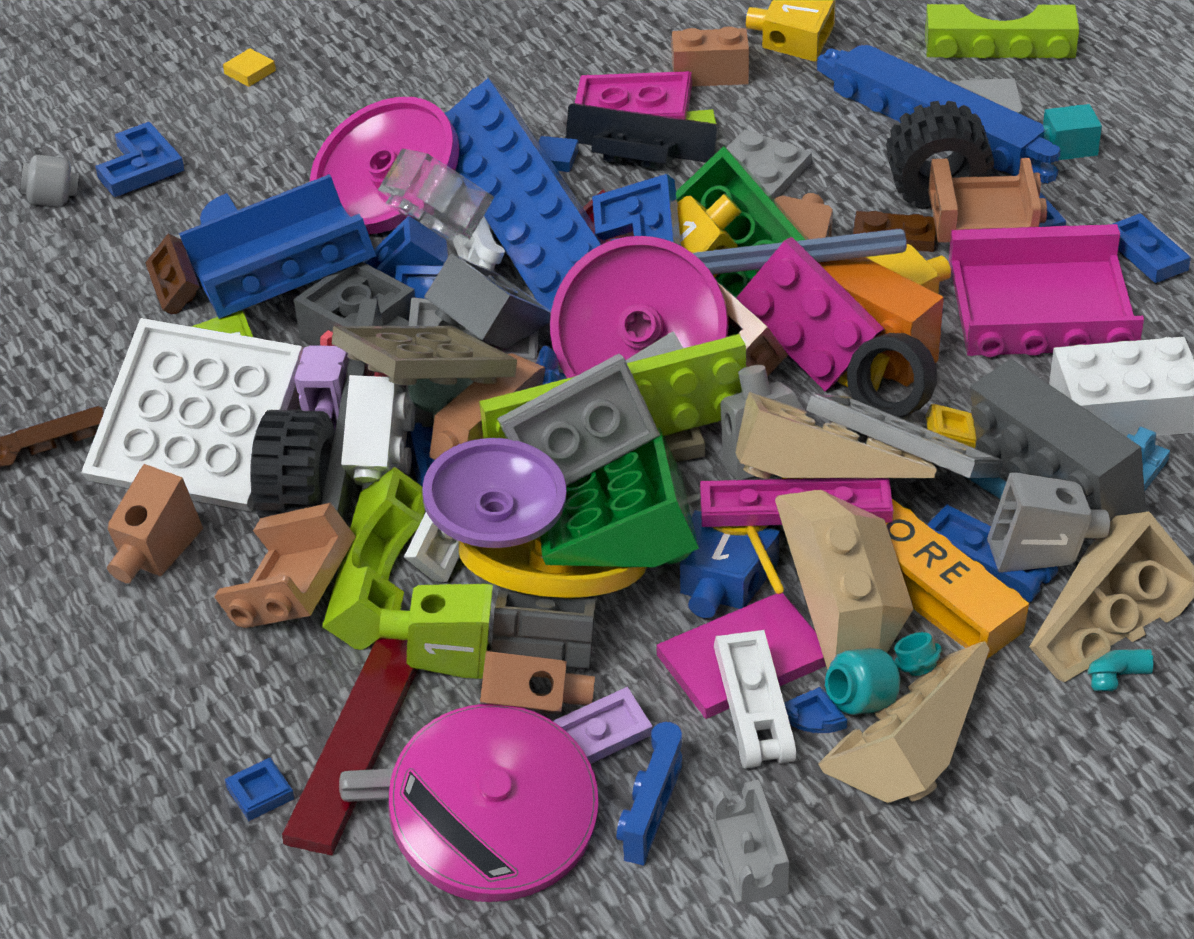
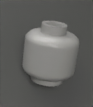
M34 155L30 163L23 162L20 193L26 194L28 202L33 205L48 207L64 206L68 201V196H77L79 173L71 172V163L66 158Z

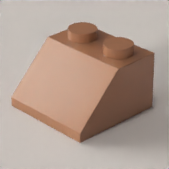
M723 27L713 30L688 28L683 31H672L671 53L673 72H691L692 86L749 84L747 28Z

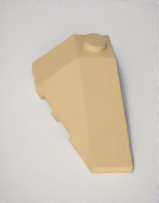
M752 392L748 394L735 453L739 462L745 465L743 470L751 475L763 479H770L771 474L783 478H934L936 467L925 459L874 438H868L866 444L858 442L859 435L848 430L845 426L831 422V424L824 423L822 428L815 425L816 421L806 416L807 412Z
M1150 512L1115 516L1110 522L1108 536L1106 538H1096L1086 550L1029 647L1055 678L1066 682L1087 670L1093 661L1109 652L1110 646L1127 637L1130 641L1134 642L1146 635L1143 627L1160 617L1165 622H1169L1179 616L1194 598V565Z
M980 642L945 656L931 672L920 676L908 686L910 693L900 697L887 708L875 712L876 717L880 719L879 721L868 727L863 733L860 729L853 730L818 763L823 773L886 803L907 796L910 801H916L930 794L937 787L935 780L950 764L990 650L986 642Z

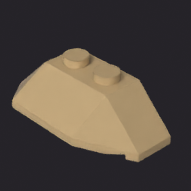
M821 489L778 495L775 498L776 506L827 670L836 655L847 650L876 648L882 649L887 653L913 611V606L885 520Z

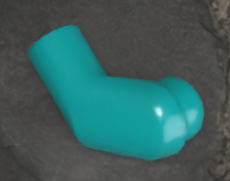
M1151 649L1112 650L1089 665L1088 675H1092V689L1095 692L1116 690L1119 685L1117 675L1152 674L1153 655Z

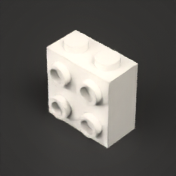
M349 376L341 465L357 485H362V491L375 481L380 480L393 467H396L405 475H409L411 471L412 453L411 448H406L407 431H413L415 427V405L410 404L407 392H404L399 384L390 382L389 377Z

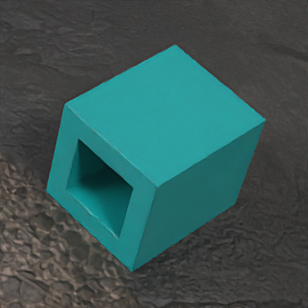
M1090 104L1045 109L1043 120L1044 139L1059 146L1061 152L1058 160L1098 156L1102 125Z

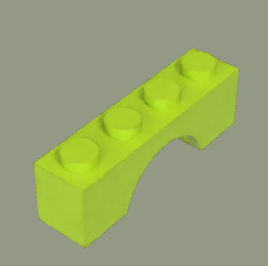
M927 4L925 22L927 57L1076 58L1079 36L1076 5H1038L1032 13L1025 17L999 21L980 17L972 13L964 4Z
M396 467L389 470L380 480L372 483L359 495L350 527L356 538L339 566L322 626L357 650H364L379 639L382 608L400 610L404 591L389 581V575L399 552L418 529L425 513L423 487Z

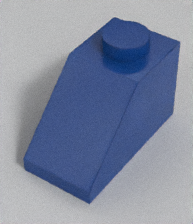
M408 216L374 249L376 256L363 262L395 279L396 265L443 266L448 258L446 239Z

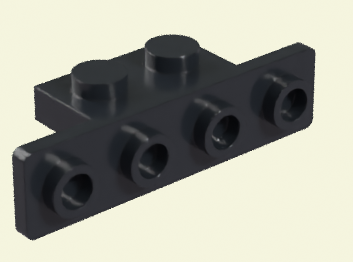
M572 103L568 106L565 138L577 139L579 144L592 145L591 152L603 154L602 159L605 161L625 162L626 158L639 159L641 166L662 168L663 163L666 164L675 158L706 163L716 154L719 126L708 122Z

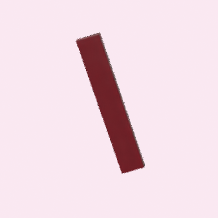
M379 638L375 641L282 833L284 845L333 855L357 801L345 802L342 800L339 792L340 775L344 771L373 769L418 671L417 668H412L407 664L408 640Z

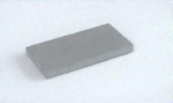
M811 395L806 408L811 413L968 478H998L1004 462H1001L1002 459L848 396Z

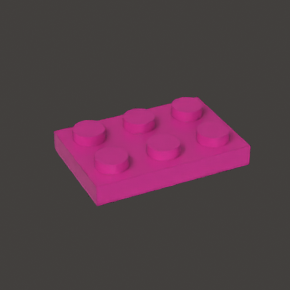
M793 237L783 241L736 298L770 329L786 350V353L824 391L830 389L844 375L853 353L864 342L878 337L884 330Z

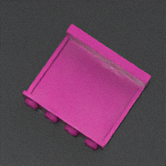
M1118 225L951 230L949 264L967 356L1039 355L1041 353H1053L1055 347L1141 340L1144 318L1143 316H1134L1117 256L1120 239Z

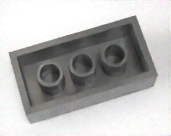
M1009 359L970 386L971 414L975 421L977 435L976 447L982 452L1002 459L1001 462H1004L1003 468L1008 473H1022L1076 482L1082 487L1090 509L1106 510L1109 514L1110 522L1115 516L1146 512L1141 446L1013 359Z

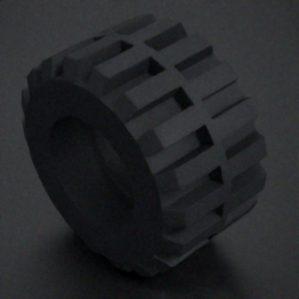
M932 101L930 106L923 108L921 104L913 108L914 113L911 115L908 113L902 115L899 118L901 124H894L890 130L891 137L887 138L886 147L888 152L886 153L895 187L899 194L902 193L903 199L909 204L915 201L917 208L925 209L927 206H931L929 196L931 161L926 159L936 153L953 151L952 154L943 158H948L952 178L992 177L991 168L994 167V159L984 125H982L979 116L976 113L972 114L971 109L965 105L957 108L956 102L947 101L945 105H940L939 101Z
M271 409L267 410L262 416L254 436L250 464L251 492L259 519L321 505L335 435V429L330 416L325 411Z

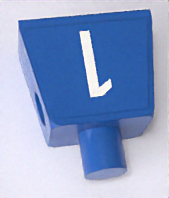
M695 510L692 515V521L699 549L692 551L686 559L680 562V593L691 596L688 602L689 609L695 615L702 618L713 617L720 604L738 609L746 607L768 578L748 535H729L719 532L712 527H702L701 511ZM765 528L757 533L775 569L779 562L780 531Z

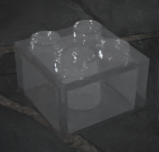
M404 148L401 149L378 188L379 192L389 197L386 201L389 207L405 216L409 214L419 220L422 218L421 224L436 234L452 241L455 236L470 240L494 199V196L431 155Z

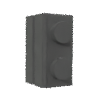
M499 590L494 611L492 652L567 661L566 673H574L579 668L589 669L596 599L547 597Z

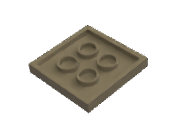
M333 326V345L347 352L348 358L368 364L369 370L389 376V381L395 384L415 385L417 379L428 378L432 382L446 385L456 384L457 378H469L477 383L494 384L497 382V377H515L517 359L453 326Z

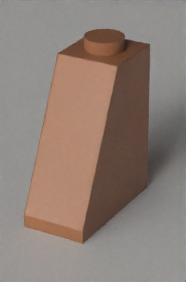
M513 353L508 354L517 359L515 377H497V382L494 384L473 382L435 415L430 458L436 460L441 454L454 446L472 440L483 439L479 401L543 385L545 367Z

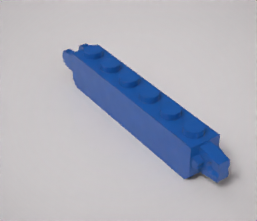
M859 45L850 52L831 48L817 58V71L834 81L835 92L869 107L874 112H880L899 122V118L905 113L909 115L914 113V107L922 104V107L925 108L930 106L932 101H939L940 105H945L947 101L956 102L957 108L962 105L969 107L972 114L976 113L981 119L982 125H984L996 170L1017 176L1020 170L1021 158H1030L1033 173L1040 174V181L1042 183L1048 184L1056 181L1058 169L1057 166L1051 165V163L1058 162L1061 149L1056 144H1052V142L1044 139L1043 124L870 45Z

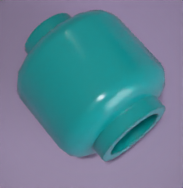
M864 648L847 650L837 654L830 663L825 676V688L829 698L843 713L852 715L875 713L887 708L896 701L900 690V674L892 657L882 649Z

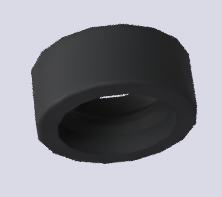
M888 333L864 342L853 353L847 368V384L853 399L901 418L920 410L932 398L937 385V367L931 352L920 340L905 333ZM886 350L901 353L910 363L914 373L912 393L900 402H889L883 399L875 390L871 381V364L873 359L879 353Z

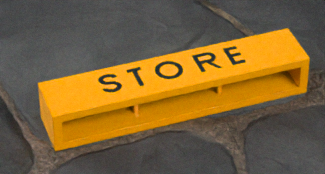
M782 477V479H805V478H783V477ZM892 499L893 519L892 522H887L886 526L913 609L964 648L985 641L990 649L986 660L1024 633L1029 603L1016 590L1007 587L990 574L982 564L973 561L952 545L945 536L938 534L918 519L911 510L904 508Z

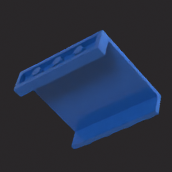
M330 174L179 233L193 270L219 319L376 256L363 218L360 214L352 217L349 216L340 202Z

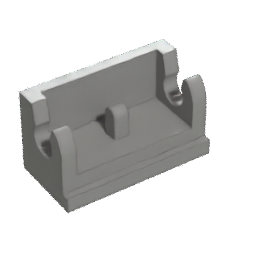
M759 780L745 782L742 790L743 799L734 805H728L724 791L718 792L713 800V819L708 820L736 906L788 895L789 860Z

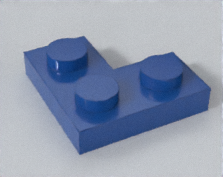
M150 121L115 134L117 147L124 155L95 166L98 179L113 197L185 171L182 157Z
M664 174L592 196L595 235L602 240L633 232L634 236L661 238L681 246L675 180L670 175Z

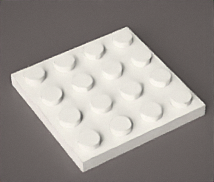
M140 318L81 473L88 481L129 488L143 464L183 477L193 501L251 512L254 503L251 492L250 464L254 436L260 420L267 410H287L296 386L294 377L298 365H301L300 359L303 347Z

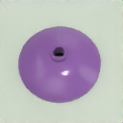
M503 438L477 439L450 448L430 465L423 481V504L431 521L448 536L463 543L485 548L511 547L538 538L551 529L559 520L566 502V483L558 465L547 454L529 444Z

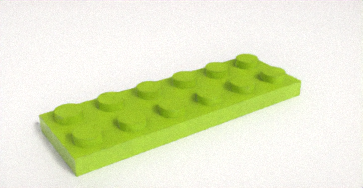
M740 334L627 363L656 427L661 428L664 436L721 421V401L725 397L742 392L738 372L746 367V344ZM574 377L479 401L483 439H507L497 418Z

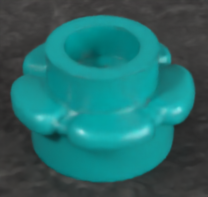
M918 632L910 634L896 643L894 647L897 655L895 664L903 672H909L912 676L927 674L936 667L942 648L940 644L933 641L929 633Z

